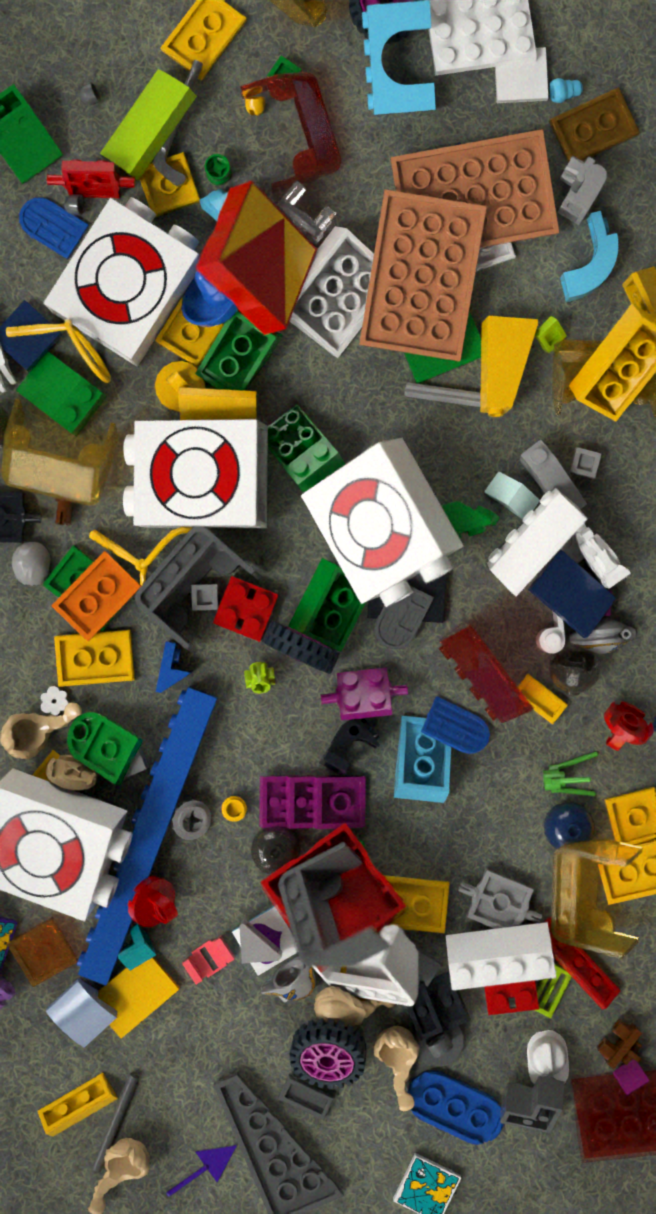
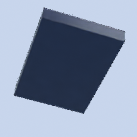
M561 549L548 561L528 589L583 638L589 637L616 599Z

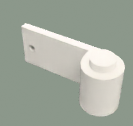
M554 612V627L544 628L536 636L537 647L546 653H557L565 645L563 620Z

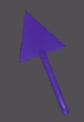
M237 1145L195 1151L204 1166L169 1190L167 1196L173 1195L206 1170L218 1182Z

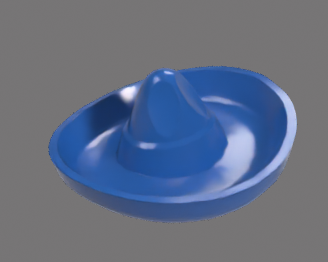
M197 270L195 277L183 296L182 313L185 319L200 327H213L228 321L239 309L232 300L220 293Z

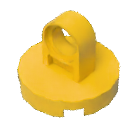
M177 361L171 362L161 369L156 378L155 390L162 405L171 411L180 412L178 399L180 387L206 389L205 380L195 374L198 370L197 367L188 362Z

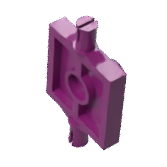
M387 667L337 673L338 686L336 693L321 694L322 705L337 703L340 709L341 721L392 715L391 704L393 696L408 695L407 684L392 686L388 679Z

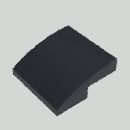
M450 972L432 979L428 987L425 985V982L419 984L418 996L414 1005L407 1006L420 1041L471 1020L459 990H452Z

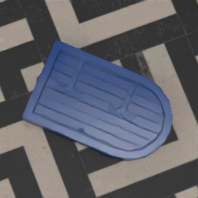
M33 198L27 201L19 213L21 227L32 239L37 240L67 260L89 226L84 221L69 214L66 210L45 198Z
M437 696L421 729V733L468 754L478 753L483 750L488 744L490 737L489 728L483 719Z

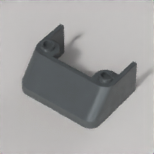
M198 526L192 528L139 588L135 600L137 605L186 650L197 653L199 649L181 634L188 625L189 616L186 610L180 606V603L191 592V585L198 584L212 567L221 574H231L241 565L256 579L260 580L262 576L208 529Z
M344 842L285 872L279 881L280 893L298 956L302 962L311 967L354 966L391 948L390 943L372 927L342 942L340 941L328 901L337 897L343 889L341 874L363 863L362 859Z

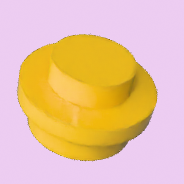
M230 796L222 804V814L229 821H239L246 815L247 805L241 797Z

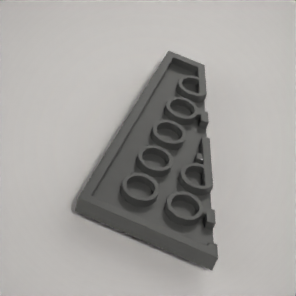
M238 1072L214 1082L213 1086L268 1214H303L344 1196V1192Z

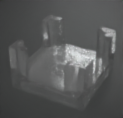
M296 181L277 203V207L318 249L337 225L333 222L337 217V213L329 207H325L313 221L307 213L301 210L306 204V200L302 197L306 189Z

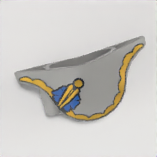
M602 617L588 638H583L576 631L569 634L570 643L596 654H609L636 637V629L612 618Z
M299 956L295 957L281 966L260 987L261 993L264 995H277L283 1002L302 1000L312 994L315 989L314 968L302 962Z

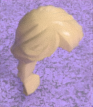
M71 702L65 706L64 714L60 716L52 714L43 716L37 713L11 715L2 727L1 745L15 758L29 760L36 757L44 749L50 733L67 727L73 719L82 715V708L79 704Z
M329 986L316 995L314 1010L317 1019L323 1018L326 1023L328 1018L334 1019L335 1024L340 1020L344 1022V1027H346L348 1024L352 1026L361 1025L363 1019L367 1018L380 1005L391 1008L395 1003L372 999L359 1001L340 987Z
M393 1026L381 1031L372 1047L374 1056L379 1058L388 1067L393 1068V1082L398 1097L399 1110L408 1111L413 1108L414 1099L405 1090L406 1082L410 1079V1071L416 1063L420 1048L409 1029Z
M124 1138L109 1149H106L104 1160L107 1172L104 1174L103 1179L98 1181V1185L94 1187L93 1199L87 1208L90 1213L102 1214L106 1207L104 1194L109 1189L124 1180L140 1179L149 1173L150 1157L143 1143L133 1138Z

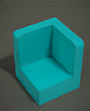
M138 924L129 929L133 943L124 947L122 952L118 954L119 960L130 971L156 956L149 935Z

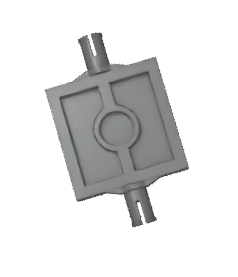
M485 869L482 879L476 887L463 881L460 883L461 886H459L458 891L472 896L471 905L466 915L470 919L494 929L519 926L524 919L534 923H540L539 919H542V914L529 910V900L534 889L488 869Z

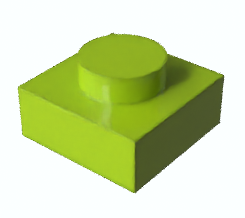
M552 316L535 332V338L547 353H550L567 336L558 320Z

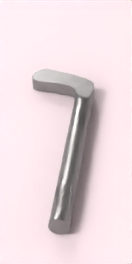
M194 60L185 85L192 91L203 67V63L198 60ZM180 122L153 161L155 168L177 187H181L186 183V177L166 163V158Z

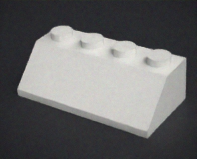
M556 487L552 492L548 491L543 495L540 500L541 504L536 510L529 511L522 520L523 524L517 530L513 529L507 535L506 543L500 549L496 548L488 557L487 565L490 571L515 596L524 589L587 520L579 507Z
M547 922L446 935L452 990L556 978Z

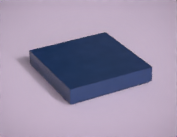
M24 300L0 326V344L10 356L30 372L63 334L60 331L37 335L7 337V327L51 324Z

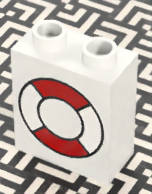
M130 197L125 206L110 198L44 301V304L53 314L64 321L70 319L72 324L79 328L80 331L138 367L195 277L196 266L200 257L194 250L199 241L177 225H173L167 234L151 224L156 216L155 212L135 198Z
M258 420L135 421L134 434L126 435L124 440L125 462L127 465H134V486H126L123 495L124 512L126 516H134L135 526L145 528H194L198 526L205 528H267V425Z
M403 438L379 442L301 495L361 604L378 597L382 599L385 607L399 602L413 593L407 582L408 580L420 573L425 583H429L453 569L447 556L464 547Z
M12 768L0 780V890L82 921L88 918L97 904L108 908L119 878L108 874L112 860L122 863L133 833L122 830L127 810L76 791L59 787L54 783Z

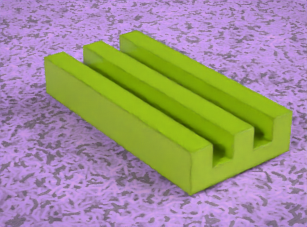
M555 962L556 978H552L539 1003V1009L535 1010L549 1018L552 1017L571 979L570 974ZM561 973H563L565 976L548 1010H546L544 1007ZM540 979L536 987L538 999L548 979Z

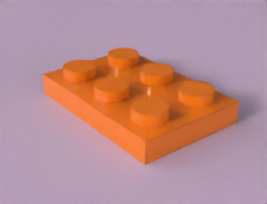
M104 551L51 606L89 642L137 593L141 585L112 556Z

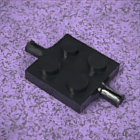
M0 491V543H24L26 523H41L42 521L40 518H32L42 517L41 512H26L24 492Z

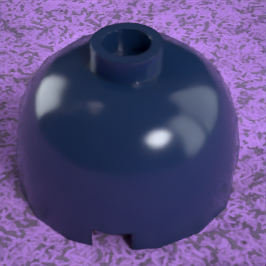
M574 802L555 805L547 813L544 820V833L547 841L556 850L564 853H577L586 849L592 842L595 835V822L591 813L582 805Z

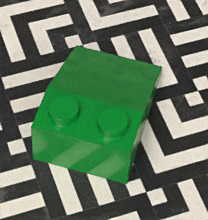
M238 310L225 322L195 374L217 389L246 391L271 357L283 335L278 331L264 335Z
M47 352L16 389L18 393L76 437L107 398L104 393L50 352Z

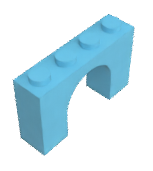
M430 0L367 5L366 12H362L363 29L368 28V39H364V54L370 58V66L365 67L366 83H371L372 93L367 94L368 110L373 109V115L436 110L434 83L398 84L387 76L381 61L383 47L393 34L402 31L431 29Z

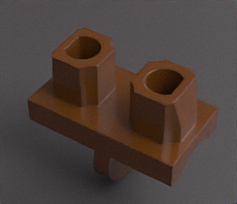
M618 1019L611 1029L620 1037L615 1045L606 1038L602 1039L597 1045L598 1051L612 1069H615L620 1061L628 1065L632 1058L637 1062L642 1060V1057L637 1053L643 1046L637 1041L642 1032L635 1024H628Z

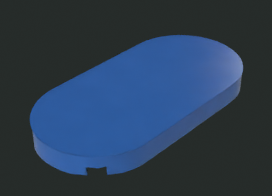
M424 1071L415 1076L408 1086L407 1093L414 1099V1106L411 1111L418 1119L470 1144L479 1145L489 1140L492 1141L500 1134L503 1128V1123H500L501 1107L493 1096L441 1071Z

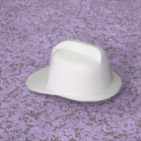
M555 1031L537 1032L531 1037L527 1046L528 1072L531 1081L535 1085L539 1076H551L556 1080L564 1081L565 1084L569 1074L568 1049L565 1040Z

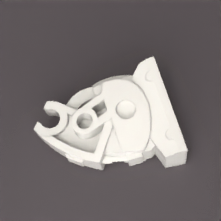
M583 523L575 532L579 548L587 560V565L595 574V580L603 587L611 588L631 573L620 565L616 554L598 534L594 535L591 529L587 528L585 523Z

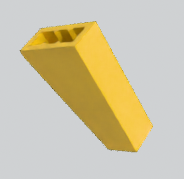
M488 316L482 322L480 412L488 413L490 417H501L512 408L538 326V319Z

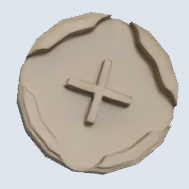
M65 754L59 756V759H50L46 769L47 778L52 783L73 791L93 787L98 778V773L76 760L72 755Z

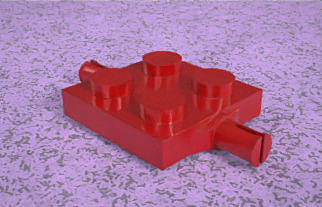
M79 159L62 161V175L47 174V185H63L69 195L82 194L86 198L120 199V187L135 188L136 184L135 177H120L116 173L114 162L98 160L96 162Z

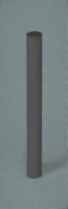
M130 1073L92 1165V1170L95 1172H101L103 1168L106 1149H109L114 1141L139 1079L137 1075Z

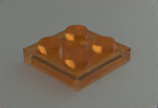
M53 917L7 943L32 987L78 962L76 954Z

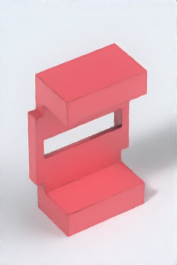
M219 936L215 940H209L192 951V955L183 960L182 964L197 985L205 976L209 978L227 966L226 963L233 961L235 955L223 937ZM203 947L207 949L218 966L214 971L200 952V949Z

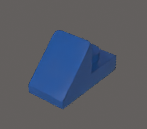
M165 642L156 692L161 693L193 673L173 668L174 664H178L180 660L181 649H177L178 643Z

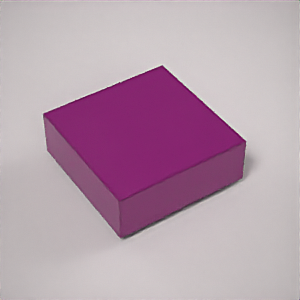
M634 1059L628 1065L625 1064L613 1071L615 1078L627 1096L649 1082L640 1065Z

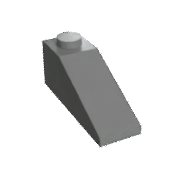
M539 440L520 455L521 464L544 493L552 492L556 487L576 504L579 509L587 505L557 458L542 440Z

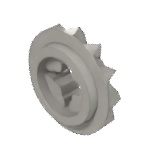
M194 799L183 802V805L175 809L174 818H171L173 822L172 829L179 837L185 840H194L201 837L208 830L211 823L209 808L203 802ZM192 813V815L198 819L191 821V824L189 825V823L183 819L189 818Z

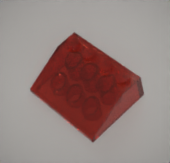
M461 623L438 640L442 645L438 648L446 660L451 658L457 665L454 668L455 672L462 681L464 679L469 681L472 685L469 690L477 701L482 698L487 705L484 710L492 721L497 719L499 722L504 723L529 713L534 709L471 624Z
M656 1070L643 1071L649 1082L628 1096L614 1075L571 1079L581 1163L656 1155Z

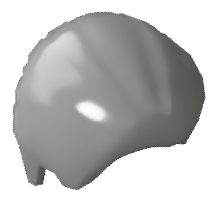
M26 542L19 545L12 557V568L16 579L23 585L33 586L42 584L48 578L51 558L46 547L38 542Z

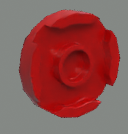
M624 701L619 705L612 702L604 713V720L611 733H613L611 737L607 738L606 745L619 751L625 742L634 745L646 744L654 733L653 724L651 722L649 725L643 719L646 714L636 706Z
M150 876L143 879L134 888L133 891L136 894L133 900L128 902V913L132 920L139 925L153 927L161 922L167 924L178 916L174 905L175 890L167 880Z

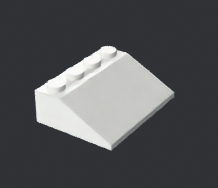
M335 226L317 249L290 322L336 358H339L362 328L374 253L347 228Z

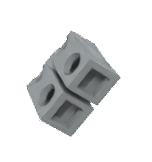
M572 156L559 179L571 186L557 213L579 225L604 185L607 172L601 165L594 164L596 160L588 157L586 162H583Z

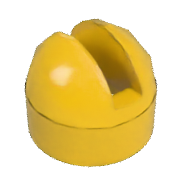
M252 96L245 98V107L250 115L259 116L264 112L266 106L265 97Z

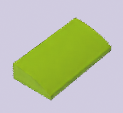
M158 69L100 154L139 181L197 95L188 86Z

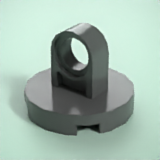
M460 1025L420 1041L417 1031L415 1030L414 1040L420 1048L418 1056L430 1065L444 1066L452 1063L463 1049L464 1036Z

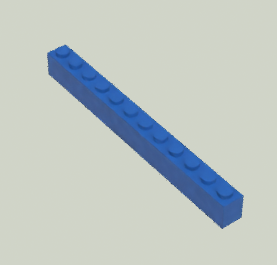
M189 686L187 691L182 690L177 704L181 705L178 715L173 713L168 725V728L172 729L169 738L164 737L159 752L163 754L160 762L155 761L150 772L153 780L150 786H145L141 795V799L145 801L141 810L136 809L131 822L135 824L132 832L133 836L129 849L122 863L116 861L113 868L114 871H117L115 877L119 878L117 889L108 908L99 905L95 918L99 919L96 928L91 927L86 938V942L90 943L87 952L82 951L78 959L77 966H80L78 975L106 986L110 981L118 960V954L122 950L133 921L128 913L129 900L132 901L136 894L133 891L134 888L143 879L150 877L171 818L218 700V697Z

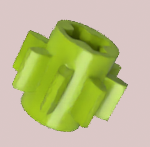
M255 662L250 665L249 670L244 671L246 688H251L254 693H266L270 690V685L276 684L274 668H268V665L264 662Z

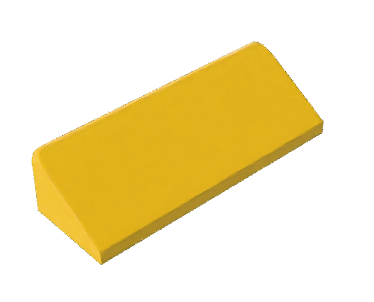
M101 1073L37 1112L45 1133L53 1137L117 1100L118 1097L105 1074Z

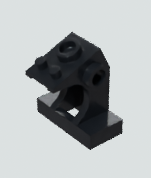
M364 718L351 719L340 726L319 763L341 776L346 773L351 764L346 756V750L350 743L361 741L376 749L380 746L377 741L380 737L377 733L374 735L370 733L372 728ZM349 729L355 731V736L350 734Z

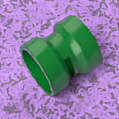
M213 154L207 158L204 166L209 182L217 186L226 184L231 178V168L228 159L221 154Z

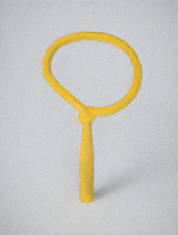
M70 319L65 320L63 324H35L6 328L7 337L67 330L78 351L93 372L103 382H111V375L102 358L79 328L72 324ZM85 348H86V349L88 350V352L91 354V356L93 357V359H94L95 362L97 363L98 367L96 366V364L94 363V361L91 359V357L89 356V354L87 353V351L85 350Z
M180 527L172 530L158 543L146 559L139 560L95 529L90 532L89 538L101 544L107 550L112 551L115 555L134 564L135 568L140 571V585L142 586L146 582L148 565L152 563L175 536L188 533L192 527Z

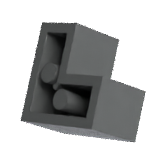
M539 1076L533 1088L525 1087L520 1083H507L502 1094L500 1123L550 1134L563 1111L564 1081L556 1080L551 1076Z

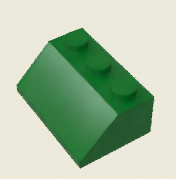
M322 558L288 626L312 639L318 640L328 647L342 652L366 602L361 604L341 566Z

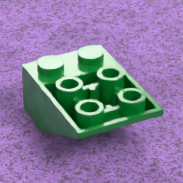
M12 84L0 93V154L23 185L64 155L19 90Z
M298 404L268 426L269 451L303 494L346 465L337 450Z

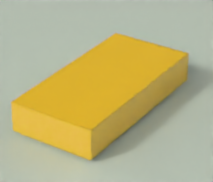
M528 673L512 693L552 725L568 706L566 702Z

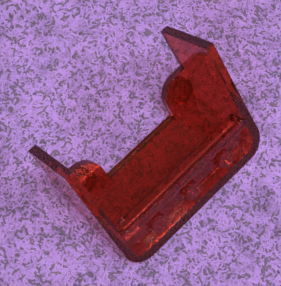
M309 72L282 73L240 86L242 99L269 91L271 97L276 101L283 102L293 99L309 149L297 153L293 159L295 176L271 183L272 194L334 174L339 170L341 166L340 152L317 79L313 74Z

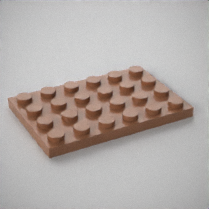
M543 129L390 158L395 190L398 192L487 206L480 248L559 234Z
M384 190L359 345L460 362L487 206Z

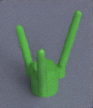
M598 752L586 754L560 764L549 765V770H543L545 791L551 790V793L561 792L596 796L595 791L565 787L567 783L590 782V777L565 778L564 771L559 772V770L597 757Z

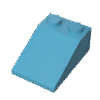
M402 716L395 771L394 798L444 803L449 794L451 747L421 733L426 718Z

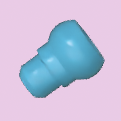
M556 78L549 85L550 98L554 103H563L566 99L579 96L583 91L582 83L579 80L570 81Z

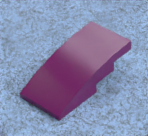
M260 776L259 827L335 829L344 823L349 828L365 827L366 777Z

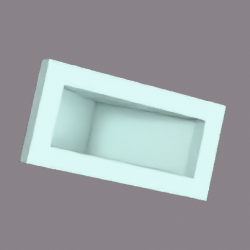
M499 471L484 491L485 494L521 519L529 511L534 510L540 501L522 483Z

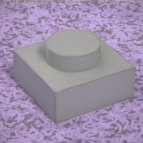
M576 447L569 473L595 479L602 453Z
M217 584L191 585L192 610H218Z

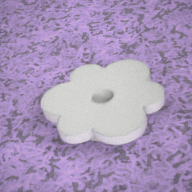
M55 686L49 687L47 693L41 695V700L43 701L41 710L45 713L51 712L55 716L59 715L60 711H64L65 706L69 703L66 700L67 693L60 691Z

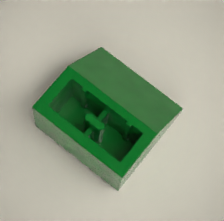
M459 501L441 505L459 539L461 534L467 532L469 537L486 532L485 527L491 525V520Z

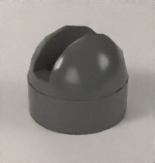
M92 82L80 89L79 97L83 104L94 105L101 101L99 92Z
M82 194L68 195L65 198V210L72 215L83 214L85 203Z

